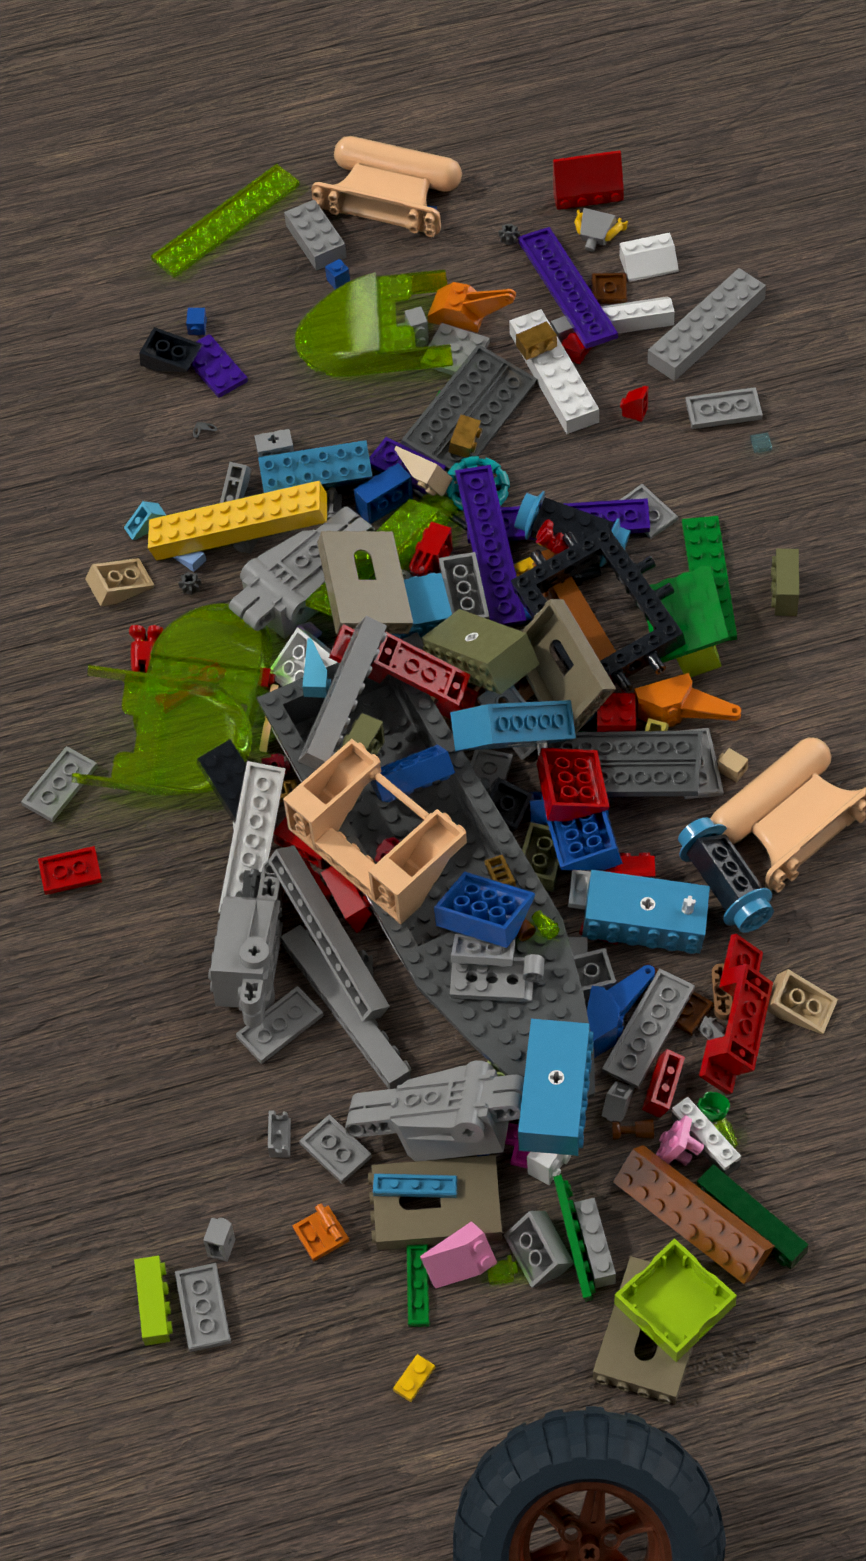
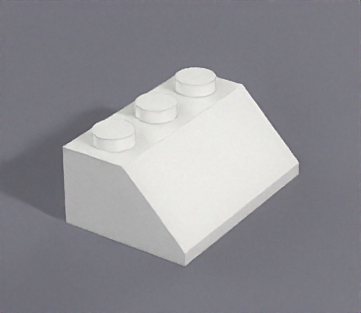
M670 233L620 243V259L627 274L628 282L679 272L675 246Z

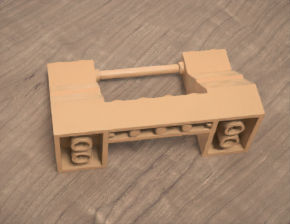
M351 739L283 799L288 828L398 923L402 924L421 907L449 859L467 843L466 830L461 825H456L448 814L442 813L438 809L433 813H427L380 774L381 761L375 754L371 755L362 743H357ZM372 780L379 782L424 820L376 864L369 855L365 856L361 853L356 844L348 842L345 835L339 831L362 790Z

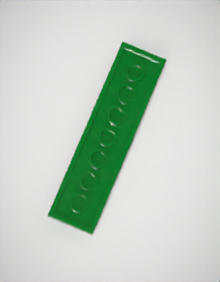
M718 516L682 519L689 572L702 566H711L730 640H737Z

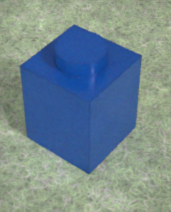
M340 259L325 266L326 279L335 290L350 283L349 269Z
M188 308L186 321L188 335H205L207 323L205 308Z

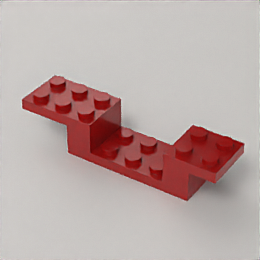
M344 624L341 626L329 655L330 659L341 663L354 629ZM386 632L387 635L384 642L380 643L377 648L380 652L376 660H373L370 665L373 668L368 678L380 684L389 674L434 697V703L440 714L451 719L450 712L474 707L478 692L466 687L470 674Z
M733 934L730 937L719 988L733 997L726 1033L723 1037L707 1040L699 1077L726 1095L733 1093L736 1075L755 1070L773 982L759 973L763 952L738 934Z

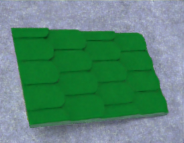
M702 566L694 571L684 572L677 577L664 579L660 583L650 584L653 590H657L667 583L672 585L675 593L664 598L661 602L682 630L686 643L660 660L665 663L676 659L683 674L689 673L690 677L722 667L715 645L729 641L730 637L711 566ZM647 620L649 632L654 631L653 626Z

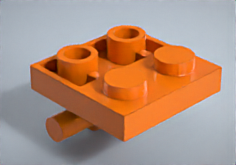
M322 1203L315 1207L317 1212L292 1225L293 1230L313 1262L350 1242L349 1237L329 1205L324 1207Z

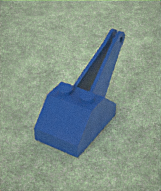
M643 966L608 990L604 987L592 985L587 1016L590 1023V1031L593 1032L594 1058L616 1045L618 1037L623 1033L624 1016L655 977L653 966Z

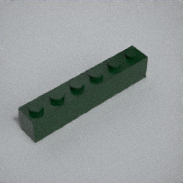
M714 1164L697 1180L696 1186L774 1245L771 1253L776 1257L780 1265L787 1266L791 1270L807 1254L808 1243Z

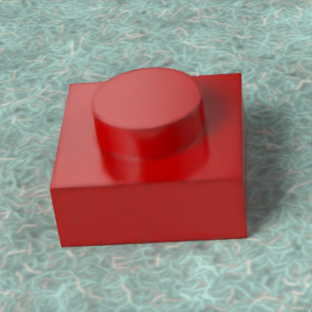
M263 668L260 684L263 689L270 690L271 685L275 684L276 675L273 674L274 671L270 668Z

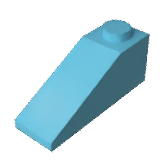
M308 638L302 686L304 697L325 698L332 680L328 679L327 669L312 638Z

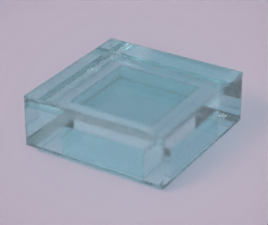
M768 432L750 435L754 453L772 450Z

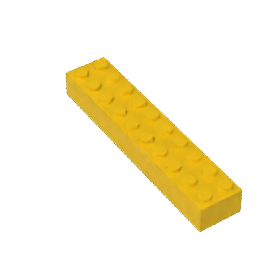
M319 480L149 519L148 549L157 561L327 523V493Z

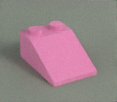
M472 1221L420 1256L435 1288L481 1275L497 1264L484 1232Z

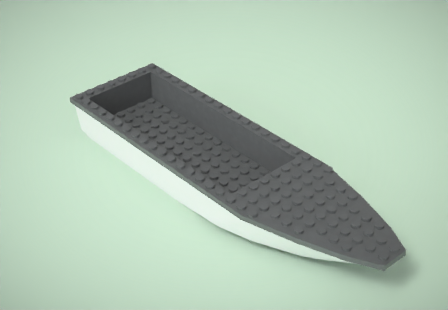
M340 663L326 667L328 679L333 681ZM389 674L380 684L366 677L363 681L365 687L362 693L358 694L355 699L358 701L356 708L348 716L351 718L347 728H344L341 732L343 738L339 746L336 745L333 752L342 747L346 734H350L355 719H359L362 713L383 722L385 743L377 755L381 761V767L435 745H439L447 750L455 773L450 775L451 777L447 780L432 782V785L429 787L416 788L413 793L407 796L429 814L433 813L436 809L448 814L456 825L459 824L466 830L467 843L449 859L421 907L402 924L398 923L366 894L364 896L368 899L372 911L396 954L409 972L417 989L480 1054L505 1076L520 1075L524 1077L531 1019L589 1023L584 994L564 921L464 752L455 751L453 734L430 695ZM303 678L257 697V701L268 719L274 735L301 783L315 771V769L298 762L325 700V698L304 697ZM369 782L362 790L352 810L346 816L339 831L345 835L348 842L356 844L361 853L365 856L369 855L374 860L377 855L376 850L384 839L394 837L401 842L424 820L397 797L391 802H382ZM503 854L515 880L516 887L535 893L525 918L536 928V932L530 939L523 942L519 940L518 936L515 937L514 957L525 958V956L531 954L542 956L545 959L543 980L533 982L532 1002L450 998L452 947L455 934L461 933L436 926L434 906L463 872L491 880L484 860ZM471 975L466 980L472 983L477 980V977ZM493 976L487 979V982L491 984L496 983L498 981V979ZM512 977L507 982L514 985L518 982V979ZM594 1048L593 1054H591L592 1063L591 1073H589L588 1099L595 1096Z

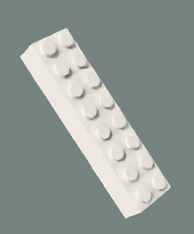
M542 309L509 320L510 335L515 344L516 334L545 321L549 323ZM558 337L557 347L528 360L524 358L533 376L537 378L538 385L566 434L599 423V408Z

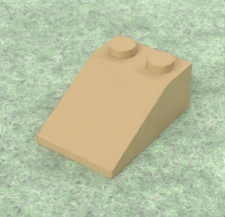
M396 446L395 451L412 477L418 481L417 485L426 489L425 492L432 496L437 494L443 497L453 478L438 464Z
M139 558L92 564L86 576V581L100 606L118 604L154 587V583Z
M787 969L776 976L767 1011L782 1020L824 1034L838 999Z

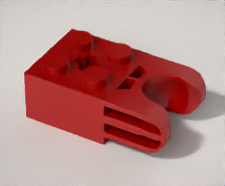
M431 522L429 527L424 529L421 542L417 543L415 554L409 564V570L413 576L421 577L430 573H440L439 558L450 556L453 550L451 527Z

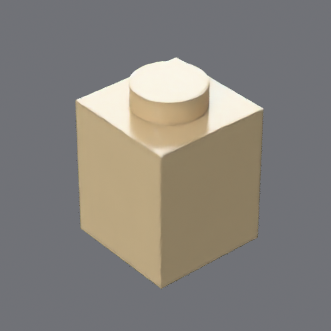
M730 748L725 754L722 753L717 760L719 772L736 783L748 769V759Z

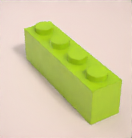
M159 1256L134 1259L143 1342L145 1346L170 1342L169 1334H173L172 1322L168 1321L167 1314H171L169 1301L166 1302L165 1295L169 1294L168 1284L163 1281V1275H167L165 1262L161 1263Z

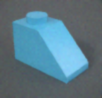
M142 501L124 526V529L132 540H136L148 534L149 519L166 516L158 503Z

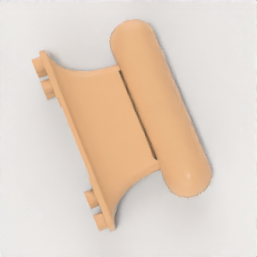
M347 136L343 137L335 145L334 158L338 166L351 172L338 184L331 185L315 182L312 185L311 191L312 199L316 200L322 210H329L333 215H338L339 213L350 214L405 227L412 233L424 232L428 237H433L441 230L440 213L436 209L426 205L428 189L442 192L454 190L461 182L462 170L458 162L451 158L359 137Z
M808 737L801 740L717 809L710 818L714 824L726 826L727 829L722 835H727L733 845L743 840L751 832L763 843L771 861V868L767 872L765 888H768L770 891L774 890L777 893L782 891L785 887L783 881L786 878L790 881L795 880L799 875L797 869L802 863L846 826H849L855 820L862 823L866 819V787L860 790H845L828 783L819 776L831 763V753L826 743L818 738Z

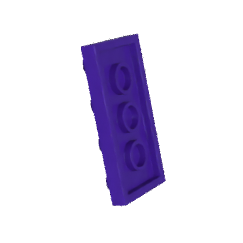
M210 334L196 341L202 344V347L191 367L218 398L248 382L247 376Z
M385 437L369 457L371 468L382 473L387 468L399 463L411 476L412 488L427 495L426 489L417 485L418 481L412 477L395 451V447L398 446L438 464L444 471H446V466Z

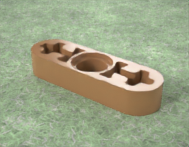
M716 964L712 968L714 1013L717 1018L726 1020L729 1019L732 996L728 993L721 996L716 992L720 985L718 971L723 972L724 964ZM721 1002H725V1013L721 1010Z

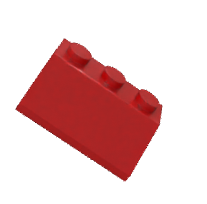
M620 853L623 864L606 870H598L655 878V856H650V853H639V856H631V853Z
M331 866L322 871L321 875L343 916L355 932L358 933L371 915L368 909L371 905L366 896H361L359 888Z

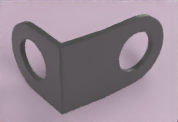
M197 422L193 430V436L197 438L201 430L217 431V427L210 423Z

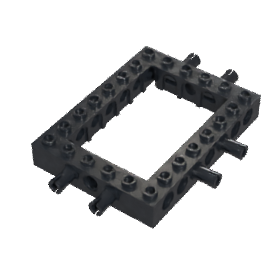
M608 526L580 542L577 541L572 532H568L570 537L565 533L562 539L569 547L548 560L544 558L540 550H535L538 554L537 556L534 551L531 553L530 558L537 566L511 580L514 593L531 618L534 619V616L540 612L547 602L543 593L549 591L548 589L558 583L565 582L567 578L574 574L581 573V570L590 565L597 564L601 560L600 554H602L606 559L608 567L613 569L617 580H620L625 586L626 593L632 596L636 607H639L643 612L645 620L650 622L654 630L600 661L614 685L618 684L621 691L627 693L626 688L629 691L633 688L627 677L648 665H651L656 674H661L659 669L663 673L666 670V666L660 659L686 644L682 630L661 602L664 598L674 594L675 591L670 583L657 590H653L642 575L649 569L656 567L652 557L649 556L637 564L634 563ZM556 639L552 642L551 648L566 670L569 671L574 664L562 643Z

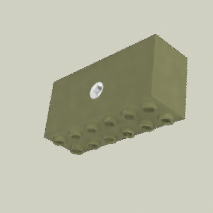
M461 609L457 610L421 638L425 652L470 674L468 683H473L500 695L539 665L527 633Z

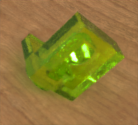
M507 1255V1260L497 1261V1264L487 1270L489 1285L514 1282V1274H518L517 1263L516 1261L512 1262L511 1255Z

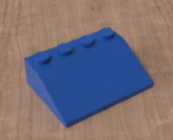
M607 811L567 822L547 821L561 870H606L623 864Z
M463 872L434 906L436 926L507 948L517 936L533 902L535 893Z

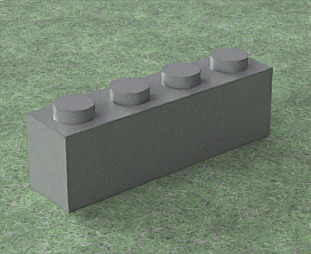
M595 1198L574 1202L576 1210L574 1214L579 1222L580 1235L584 1242L585 1253L595 1288L616 1284V1273Z

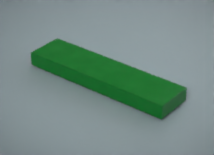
M428 1244L407 1245L408 1327L430 1326L429 1275L420 1258L421 1255L428 1251Z

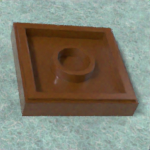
M592 273V293L599 304L627 303L626 273Z

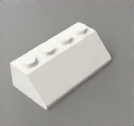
M669 297L601 306L618 333L674 325V308Z

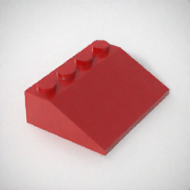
M621 150L553 159V195L557 210L624 201Z
M541 748L536 765L547 821L567 822L609 810V802L597 750Z

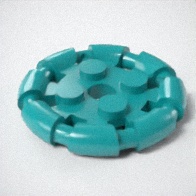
M471 456L462 459L460 463H455L450 468L448 474L453 479L446 493L457 508L463 511L461 498L458 496L460 495L458 485L454 482L456 481L455 470L477 467V465H491L493 474H497L494 481L496 488L500 489L497 491L500 506L506 501L509 495L510 482L506 471H503L501 465L489 458L482 459L479 456Z

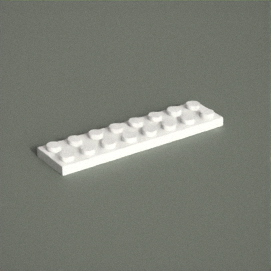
M247 761L218 913H220V907L225 896H242L244 871L257 869L259 872H262L264 863L269 859L285 768Z

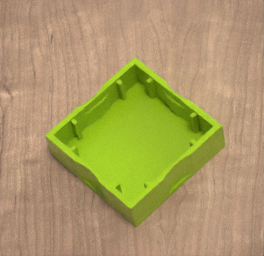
M674 1238L653 1258L643 1271L636 1274L615 1294L614 1304L677 1362L736 1305L737 1295L714 1274L703 1268L697 1258Z

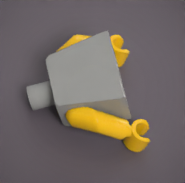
M584 208L583 213L577 210L574 223L581 239L587 241L585 249L594 252L596 244L605 245L607 241L614 238L620 231L626 230L628 221L622 223V219L618 218L617 222L615 215Z

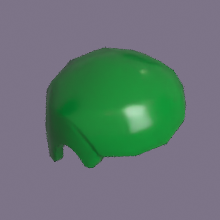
M709 1091L705 1093L703 1098L699 1099L697 1107L710 1122L714 1123L722 1121L727 1116L730 1102L724 1095Z

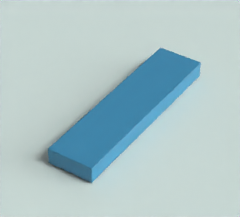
M374 1174L373 1196L457 1198V1176Z

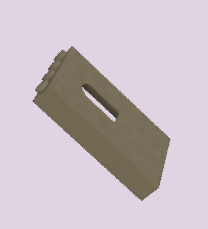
M321 531L317 544L336 634L339 633L343 624L355 630L358 623L365 616L387 625L385 632L390 634H409L413 625V619L393 532ZM365 551L371 556L376 580L358 579L354 560L355 552Z
M550 599L523 631L527 633L539 661V665L526 674L525 677L539 702L571 700L575 734H577L616 688L564 599ZM556 639L562 643L574 664L565 676L551 654V644Z
M496 1155L372 1165V1173H368L369 1185H373L374 1174L457 1176V1198L440 1197L441 1208L405 1210L399 1204L400 1196H373V1192H369L370 1204H374V1211H370L371 1224L375 1223V1230L371 1231L372 1243H376L377 1250L407 1248V1245L428 1244V1246H436L471 1221L484 1232L487 1241L502 1240Z
M630 1256L620 1289L636 1274L643 1271L651 1262ZM614 1305L593 1370V1379L601 1385L610 1384L617 1386V1389L624 1392L630 1390L644 1398H656L663 1404H676L693 1347L677 1362L659 1346L651 1360H639L635 1356L634 1349L641 1329Z

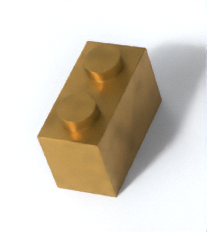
M545 321L516 334V347L524 358L528 360L557 347V334L549 323Z
M460 414L448 452L465 458L470 457L471 452L474 453L477 447L475 440L476 438L480 439L483 428H480L481 420Z

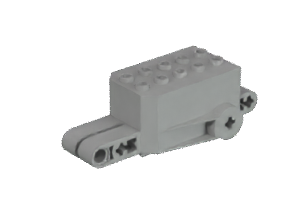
M349 507L342 508L317 530L301 531L257 558L250 560L240 573L244 590L231 600L229 609L255 631H259L268 625L282 638L286 639L295 631L297 625L305 623L329 603L317 544L321 531L375 532V528Z
M268 861L262 867L257 898L229 896L223 898V903L220 907V919L217 924V936H215L214 952H212L211 968H209L208 979L211 980L210 992L214 993L215 1006L239 1007V1010L243 1013L245 1025L252 1028L262 1024L265 1009L270 1008L275 1001L274 977L283 923L280 921V918L282 917L285 890Z
M476 1060L465 1066L409 1079L402 1085H397L396 1089L356 1093L352 1096L345 1132L352 1137L397 1133L407 1155L415 1162L504 1152L509 1120L520 1118L524 1077L520 1075L498 1076L491 1064Z

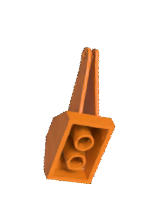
M452 282L437 290L428 313V323L437 325L444 323L478 333L483 318L512 304L515 300L516 292L512 289L477 292L470 285Z
M689 673L634 689L636 715L638 719L645 722L649 718L669 724V727H673L680 723L683 718L738 721L741 718V708L738 705L692 688V680Z

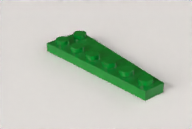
M562 1175L553 1176L583 1299L585 1302L594 1300L593 1293H596L593 1280L589 1281L588 1273L591 1270L588 1260H584L583 1253L586 1250L583 1240L579 1239L578 1232H581L579 1222L575 1220L573 1214L576 1210L573 1200H570V1197L573 1196L572 1188L568 1180H564Z

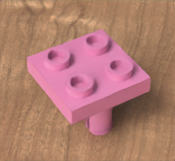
M685 1115L680 1121H675L669 1131H664L659 1139L661 1144L656 1155L669 1164L675 1159L686 1166L691 1161L692 1154L684 1151L685 1149H688L695 1155H699L703 1150L704 1144L695 1140L689 1134L692 1123L691 1118Z

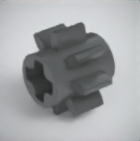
M506 224L502 225V230L498 231L501 243L504 242L506 245H512L516 243L520 232L517 226Z
M188 572L180 576L181 581L178 584L179 588H182L183 594L193 595L200 591L199 586L202 585L201 579H198L197 573Z

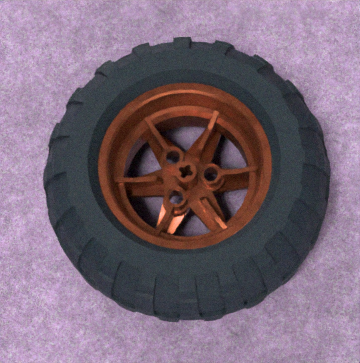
M586 1406V1410L563 1412V1409L553 1410L545 1413L544 1418L528 1425L524 1422L508 1432L507 1437L503 1441L490 1448L482 1456L476 1470L465 1484L459 1499L453 1529V1561H630L618 1548L627 1537L647 1532L648 1535L647 1550L643 1561H724L726 1536L720 1506L705 1471L673 1435L647 1424L645 1419L627 1412L621 1415L607 1412L603 1407ZM587 1491L580 1516L556 1501L567 1494ZM605 1493L623 1500L634 1511L605 1520ZM541 1515L550 1522L561 1539L530 1551L531 1533L537 1519ZM572 1527L577 1531L571 1535L567 1534L565 1530ZM607 1534L616 1535V1538L611 1541L606 1540L604 1537Z

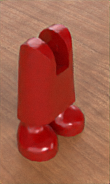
M548 519L540 527L536 535V543L557 555L569 547L563 541V534L561 532H558L555 536L553 535L552 529L554 524Z
M132 625L129 627V635L135 640L131 643V668L133 676L140 675L141 664H145L146 676H152L160 650V645L157 642L164 634V629L161 626L151 625L148 627V641H145L146 630L143 626Z

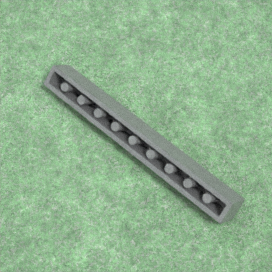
M295 846L276 849L268 862L362 1022L381 1018L390 1006Z
M299 925L282 935L281 942L283 948L387 1088L396 1089L397 1085H402L411 1079L410 1065L406 1060L402 1061L396 1046H391L388 1042L387 1034L378 1029L377 1021L373 1019L362 1022L319 947L312 941L313 937L309 930H304Z

